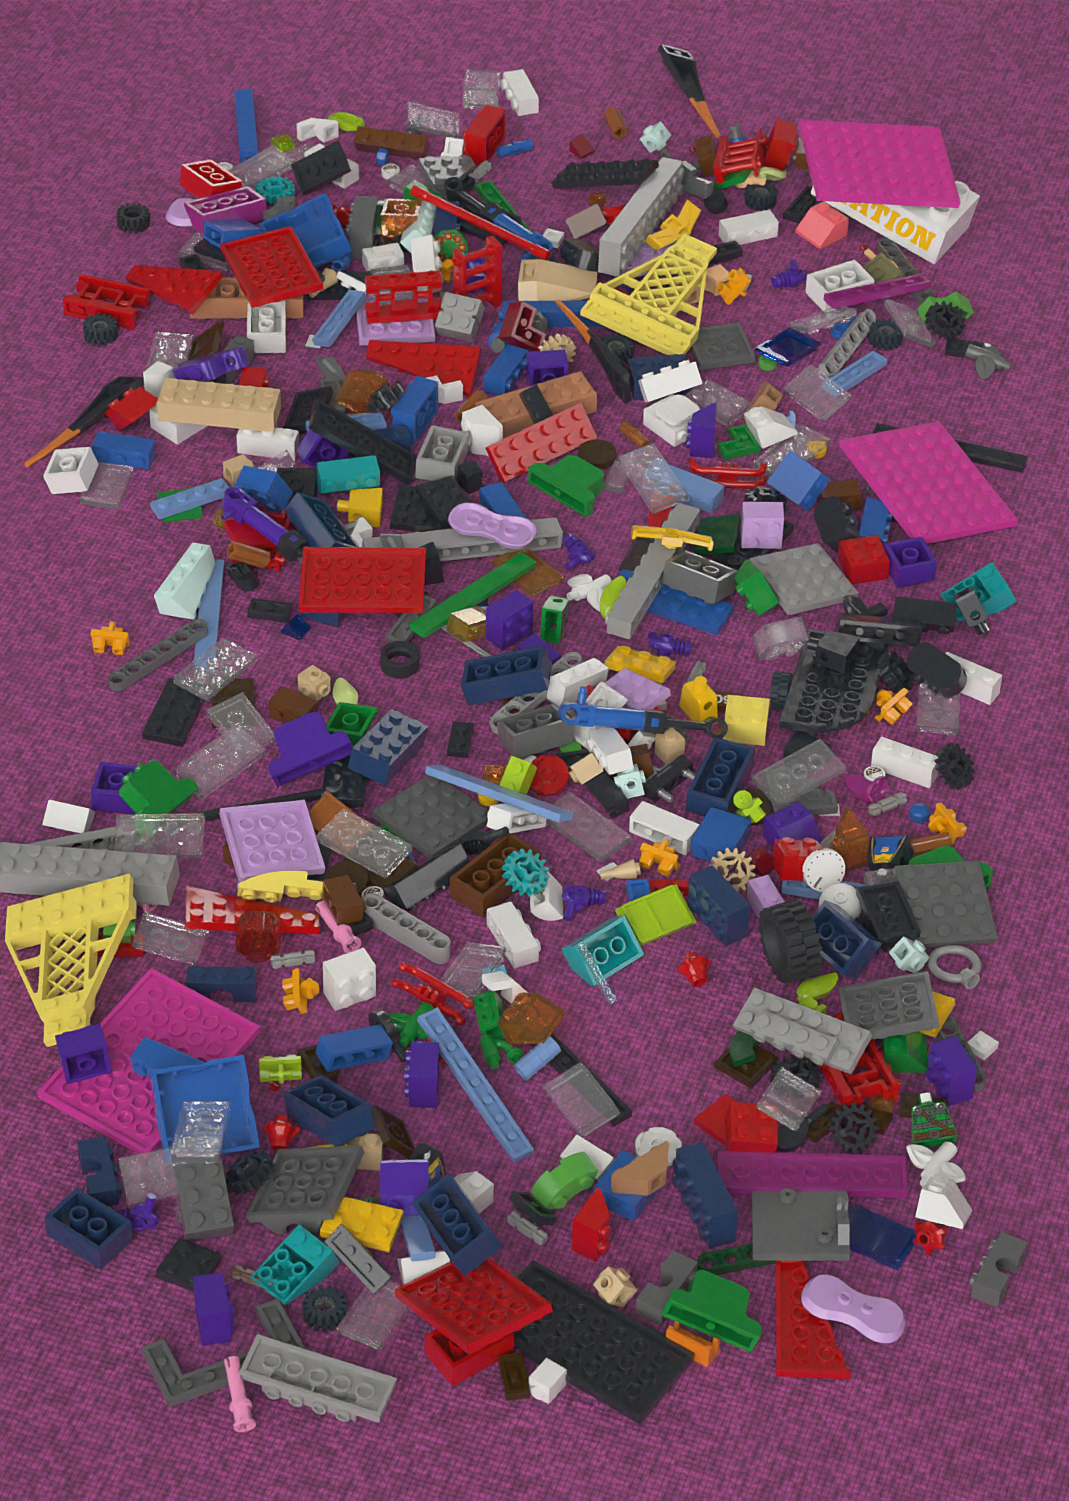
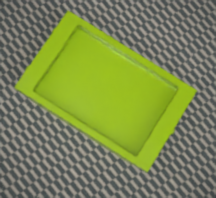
M677 884L640 897L615 909L617 916L625 915L640 946L696 924V920Z

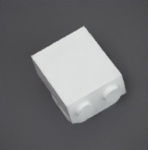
M671 394L644 409L643 425L675 447L685 442L687 437H691V433H687L688 421L692 422V414L697 412L699 407L683 395Z

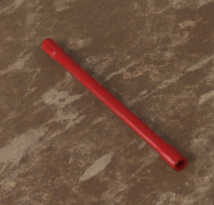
M414 185L410 190V195L429 202L530 252L534 256L546 261L551 256L550 250L492 224L431 194L417 185Z

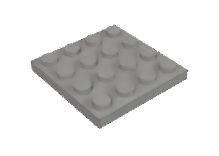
M819 543L749 559L761 571L787 615L843 603L844 596L846 595L858 597L859 593Z

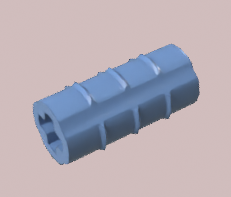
M547 1036L541 1042H538V1045L533 1049H530L524 1057H521L513 1065L514 1069L527 1081L542 1067H545L550 1060H553L561 1052V1049L554 1039Z

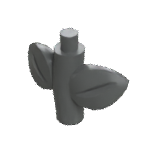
M989 342L984 343L982 348L969 344L965 353L966 357L976 360L974 366L982 381L989 378L995 369L1000 370L1002 368L1008 371L1011 365L1004 361L1005 358L1001 357L1002 351Z

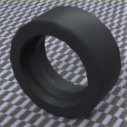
M406 641L390 642L381 650L380 667L390 677H410L419 669V650L415 645ZM396 656H404L411 660L404 663H395L389 659Z

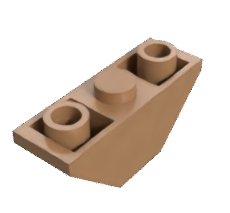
M763 381L746 412L760 406L774 411L783 395L772 385Z
M665 1141L658 1146H654L641 1157H636L628 1165L617 1169L611 1176V1191L613 1193L648 1196L666 1185L669 1143Z

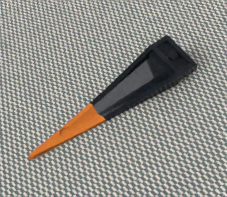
M660 44L657 50L662 55L663 64L718 139L720 133L706 104L694 58L689 51Z
M560 299L555 301L594 352L614 393L625 404L632 401V388L629 383L631 370Z
M119 376L106 384L90 405L65 431L24 463L26 468L107 416L105 412L110 409L108 405L117 398L119 401L125 398L123 394L130 388L135 390L138 387H142L144 385L143 377Z

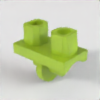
M745 790L736 792L733 797V803L739 808L735 812L737 815L751 819V823H757L766 815L759 807L763 803L759 797L752 798L751 794Z
M292 1054L286 1057L264 1056L259 1058L260 1082L279 1081V1084H284L286 1080H302L301 1056Z

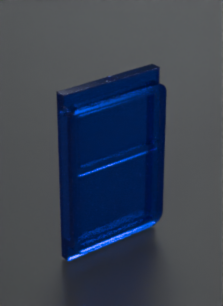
M789 327L756 346L755 351L783 366H790L814 352L816 347L820 345V342Z
M850 1206L848 1209L850 1250L898 1271L915 1246L913 1240L916 1239V1234L914 1231L863 1207Z

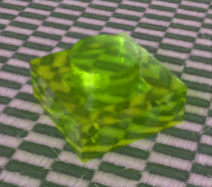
M288 134L271 138V143L278 153L295 149V143Z

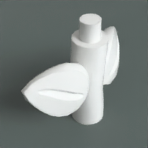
M588 574L574 576L567 581L568 585L572 588L571 592L567 593V598L569 601L574 599L579 601L587 598L590 605L600 612V598L605 588L612 582L611 578L607 574L595 580H592V577Z
M944 1142L935 1153L921 1145L909 1144L907 1146V1151L913 1164L920 1169H924L921 1173L922 1179L920 1181L922 1187H924L931 1176L935 1177V1174L948 1176L949 1180L955 1183L965 1181L966 1176L963 1170L958 1165L949 1162L957 1153V1148L953 1143Z

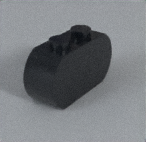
M565 238L560 248V257L576 268L598 272L599 248L585 240Z
M831 496L817 506L813 516L822 541L838 553L839 541L859 537L858 521L853 516V508L848 502L844 503L840 498Z
M931 643L918 644L909 652L907 666L913 674L911 676L912 679L920 685L922 683L926 684V688L934 695L939 693L944 698L954 697L965 688L967 674L961 664Z

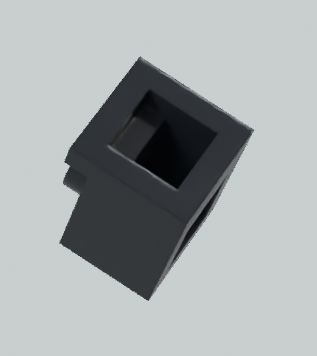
M468 461L458 465V485L468 495L479 491L481 487H485V484L482 482L483 472L475 461Z

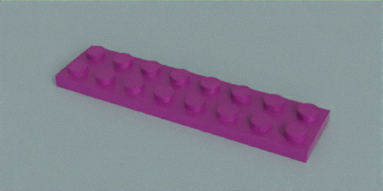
M717 1151V1171L729 1194H752V1191H781L782 1189L790 1188L794 1191H847L848 1197L907 1198L908 1195L905 1156Z

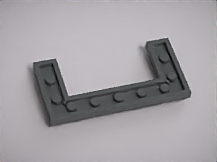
M279 1299L255 1306L256 1314L269 1338L305 1349ZM164 1339L141 1347V1353L168 1407L229 1386L224 1360L182 1375ZM248 1352L237 1355L240 1358L241 1367Z

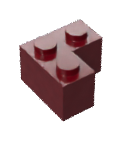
M523 301L509 303L498 338L513 346L526 349L528 352L540 351L538 347L543 345L546 333L532 327L537 308Z

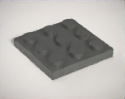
M740 323L699 328L698 338L690 348L700 370L755 363L756 358Z

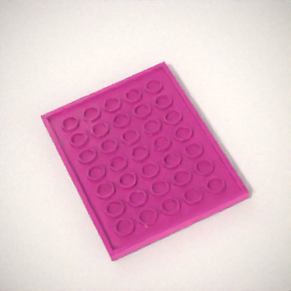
M817 120L799 121V131L817 201L959 208L961 202L940 127Z
M940 421L840 440V448L910 539L922 537L925 543L929 544L1017 526V517Z
M150 968L100 1023L107 1045L112 1073L67 1085L61 1066L37 1092L38 1098L149 1159L161 1145L149 1077L139 1076L132 1070L130 1056L143 1038H149L206 1063L210 1060L241 1055L261 1032L259 1025Z

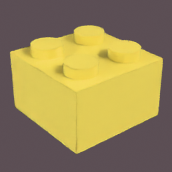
M728 695L724 720L728 726V731L723 739L735 743L765 746L770 699Z

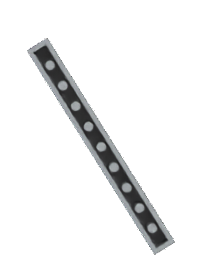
M678 503L674 510L671 509L668 520L663 522L662 528L694 533L699 526L700 509ZM655 538L654 543H650L648 552L642 556L639 566H636L633 577H629L626 588L621 590L619 600H615L612 611L606 615L607 633L626 639L632 637L663 585L662 579L666 561L682 553L688 543L683 542L682 547H677L676 549L664 547L665 545H662L660 538Z
M556 517L530 520L536 526V535L522 549H510L492 539L481 536L462 535L453 529L400 535L405 548H418L433 541L440 561L561 548L563 531ZM380 537L363 538L362 547H383Z

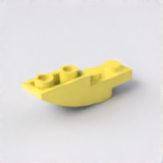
M305 871L270 872L239 883L237 896H242V898L247 900L255 898L264 899V901L270 903L281 902L283 894H287L289 897L304 896L312 900L323 899V882L307 880L308 872Z

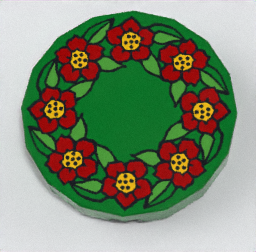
M455 229L442 230L434 237L435 241H438L440 245L438 256L441 262L447 259L452 260L455 248H458L463 255L468 253L466 237Z

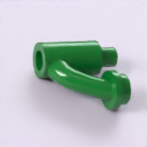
M485 1034L479 1039L485 1063L490 1065L491 1069L499 1067L501 1057L498 1048L507 1052V1059L513 1064L517 1063L524 1055L521 1048H514L505 1040L495 1038L492 1034Z

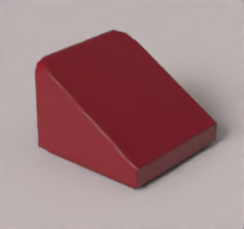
M582 134L571 139L569 142V151L581 159L594 153L593 147Z
M759 846L747 857L752 858L749 865H755L753 872L761 877L775 869L772 865V857L762 846Z

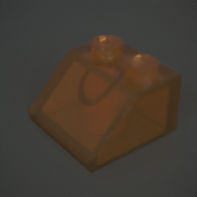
M386 199L381 212V235L389 237L401 235L418 219L422 200Z
M349 370L335 402L355 412L370 413L365 407V404L371 399L370 394L381 385L387 384L389 378L374 370Z
M850 807L845 808L836 827L834 850L843 858L845 872L866 866L870 837Z
M522 992L515 996L513 1002L504 1011L497 1024L509 1044L545 1043L566 1013L563 1009L538 993Z

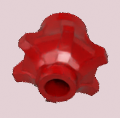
M332 205L341 227H347L351 210L345 205L343 207Z
M624 205L604 207L602 213L609 226L623 210Z
M696 952L687 953L684 956L685 960L676 968L677 972L683 974L690 981L692 987L706 984L708 982V968L711 965V960L706 959L705 955H697Z
M277 1115L275 1120L269 1122L268 1125H263V1131L269 1138L270 1149L274 1151L289 1149L292 1139L300 1133V1128L294 1126L289 1121V1117L285 1115Z
M929 1220L924 1223L916 1222L914 1224L916 1228L914 1244L919 1243L925 1248L926 1254H931L933 1249L936 1248L944 1249V1239L948 1233L946 1225Z

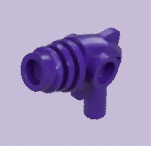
M791 260L790 268L771 277V284L774 288L796 287L798 283L807 281V273L798 268L796 260Z
M567 534L563 538L564 546L570 553L568 555L570 561L565 564L568 570H571L579 563H590L596 557V554L587 547V544L576 538V536Z
M654 632L648 634L650 646L658 650V653L667 656L673 653V651L674 655H677V653L678 655H681V653L682 655L690 654L691 643L686 640L683 643L682 639L676 638L675 641L673 636L669 634H661V637Z
M566 885L565 891L561 895L563 900L567 902L564 920L572 921L574 911L580 912L585 906L605 904L606 891L586 886L575 887Z
M153 1193L147 1194L145 1204L138 1203L134 1208H126L121 1211L117 1209L115 1211L130 1220L132 1229L143 1230L144 1228L155 1230L156 1224L160 1219L158 1214L153 1211L156 1201V1195Z

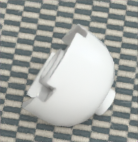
M847 883L829 885L823 890L819 898V907L826 900L839 905L854 919L856 917L860 918L862 914V907L856 895V889Z

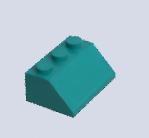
M376 455L317 463V493L380 486V470Z
M625 915L610 918L561 948L571 969L591 986H595L644 955Z

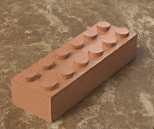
M222 277L194 315L190 313V318H247L248 301L236 278ZM304 295L285 299L286 318H303Z
M581 371L537 384L553 415L579 403H582L586 414L597 412V393ZM532 386L476 402L475 407L483 405L503 426V439L534 425L519 396V393Z

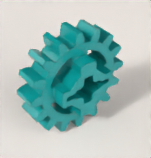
M264 177V181L259 180V184H256V192L266 198V203L268 202L269 205L277 203V198L295 196V185L292 184V180L288 181L287 177Z
M522 848L518 852L513 851L504 860L505 864L502 866V870L506 872L502 875V878H508L506 886L512 885V892L519 890L520 896L526 892L528 897H530L533 893L537 895L547 885L546 881L550 876L546 873L549 867L543 866L546 861L545 859L541 861L538 859L539 853L534 856L531 849L525 853Z

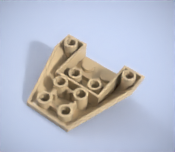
M542 259L521 260L518 280L519 301H557L559 299L561 301H579L588 299L596 287L598 273Z

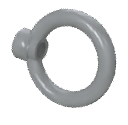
M945 945L935 949L929 955V970L937 978L946 982L962 983L967 989H972L979 983L980 976L978 974L981 970V961L978 955L969 948L959 945ZM945 954H959L967 957L972 962V968H965L960 974L948 973L937 966V959Z

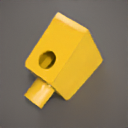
M383 488L351 490L349 500L337 501V512H348L349 522L354 523V520L363 517L371 527H380Z
M697 676L693 681L683 685L679 706L692 721L704 722L710 716L718 717L717 696L707 685L705 677Z

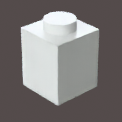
M546 1358L529 1376V1387L532 1396L549 1404L566 1386L567 1370Z

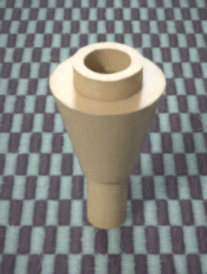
M325 268L322 273L325 275V281L323 282L324 290L338 283L337 273L333 269ZM320 291L309 293V295L314 298Z
M634 858L614 867V869L600 871L601 880L609 878L637 880V876L641 875L639 862L634 863Z

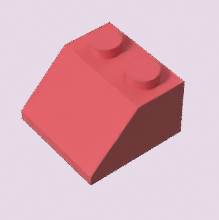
M823 201L809 209L796 228V233L817 248L822 249L847 236L849 218Z

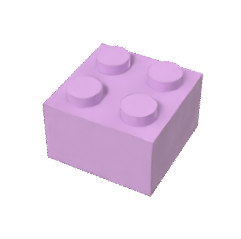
M783 502L742 503L741 548H782Z

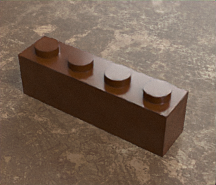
M357 126L354 139L357 151L377 153L380 148L387 149L391 156L411 159L427 157L430 145L427 136Z

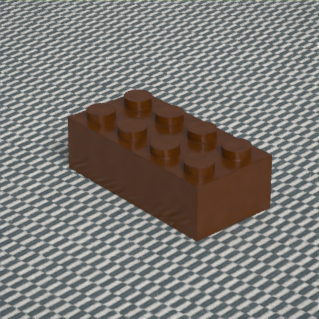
M512 833L503 836L450 877V897L481 917H484L487 914L488 908L498 906L514 893L512 892V885L506 886L508 878H502V875L506 872L502 870V866L505 864L504 860L513 851L518 852L523 848L525 853L531 849L534 856L539 853L538 859L541 861L542 852Z

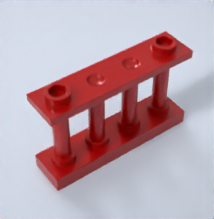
M762 128L758 129L756 138L732 143V141L729 142L728 136L720 137L713 165L717 184L724 183L726 175L736 171L754 168L755 175L758 176L760 174V170L763 168L762 161L765 148L768 145L767 135L763 134Z
M492 235L486 238L484 249L463 255L458 248H455L452 258L453 294L466 296L468 292L485 287L484 294L474 298L482 302L487 301L494 308L500 307L502 244ZM486 256L484 264L466 270L467 262ZM486 271L484 279L466 285V278Z

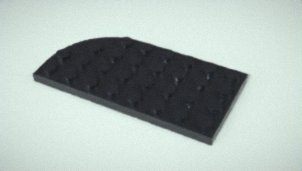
M808 629L780 718L779 728L816 734L846 729L862 721L872 709L881 677L880 670L877 668L879 666L877 660L879 656L888 652L889 644L859 641L858 655L843 674L816 663V651L807 649V644L810 637L821 640L826 632Z
M534 1260L517 1277V1279L549 1301L553 1312L545 1315L542 1319L535 1320L523 1326L522 1329L512 1332L514 1334V1343L520 1351L538 1365L548 1358L567 1370L565 1381L639 1425L694 1361L695 1354Z

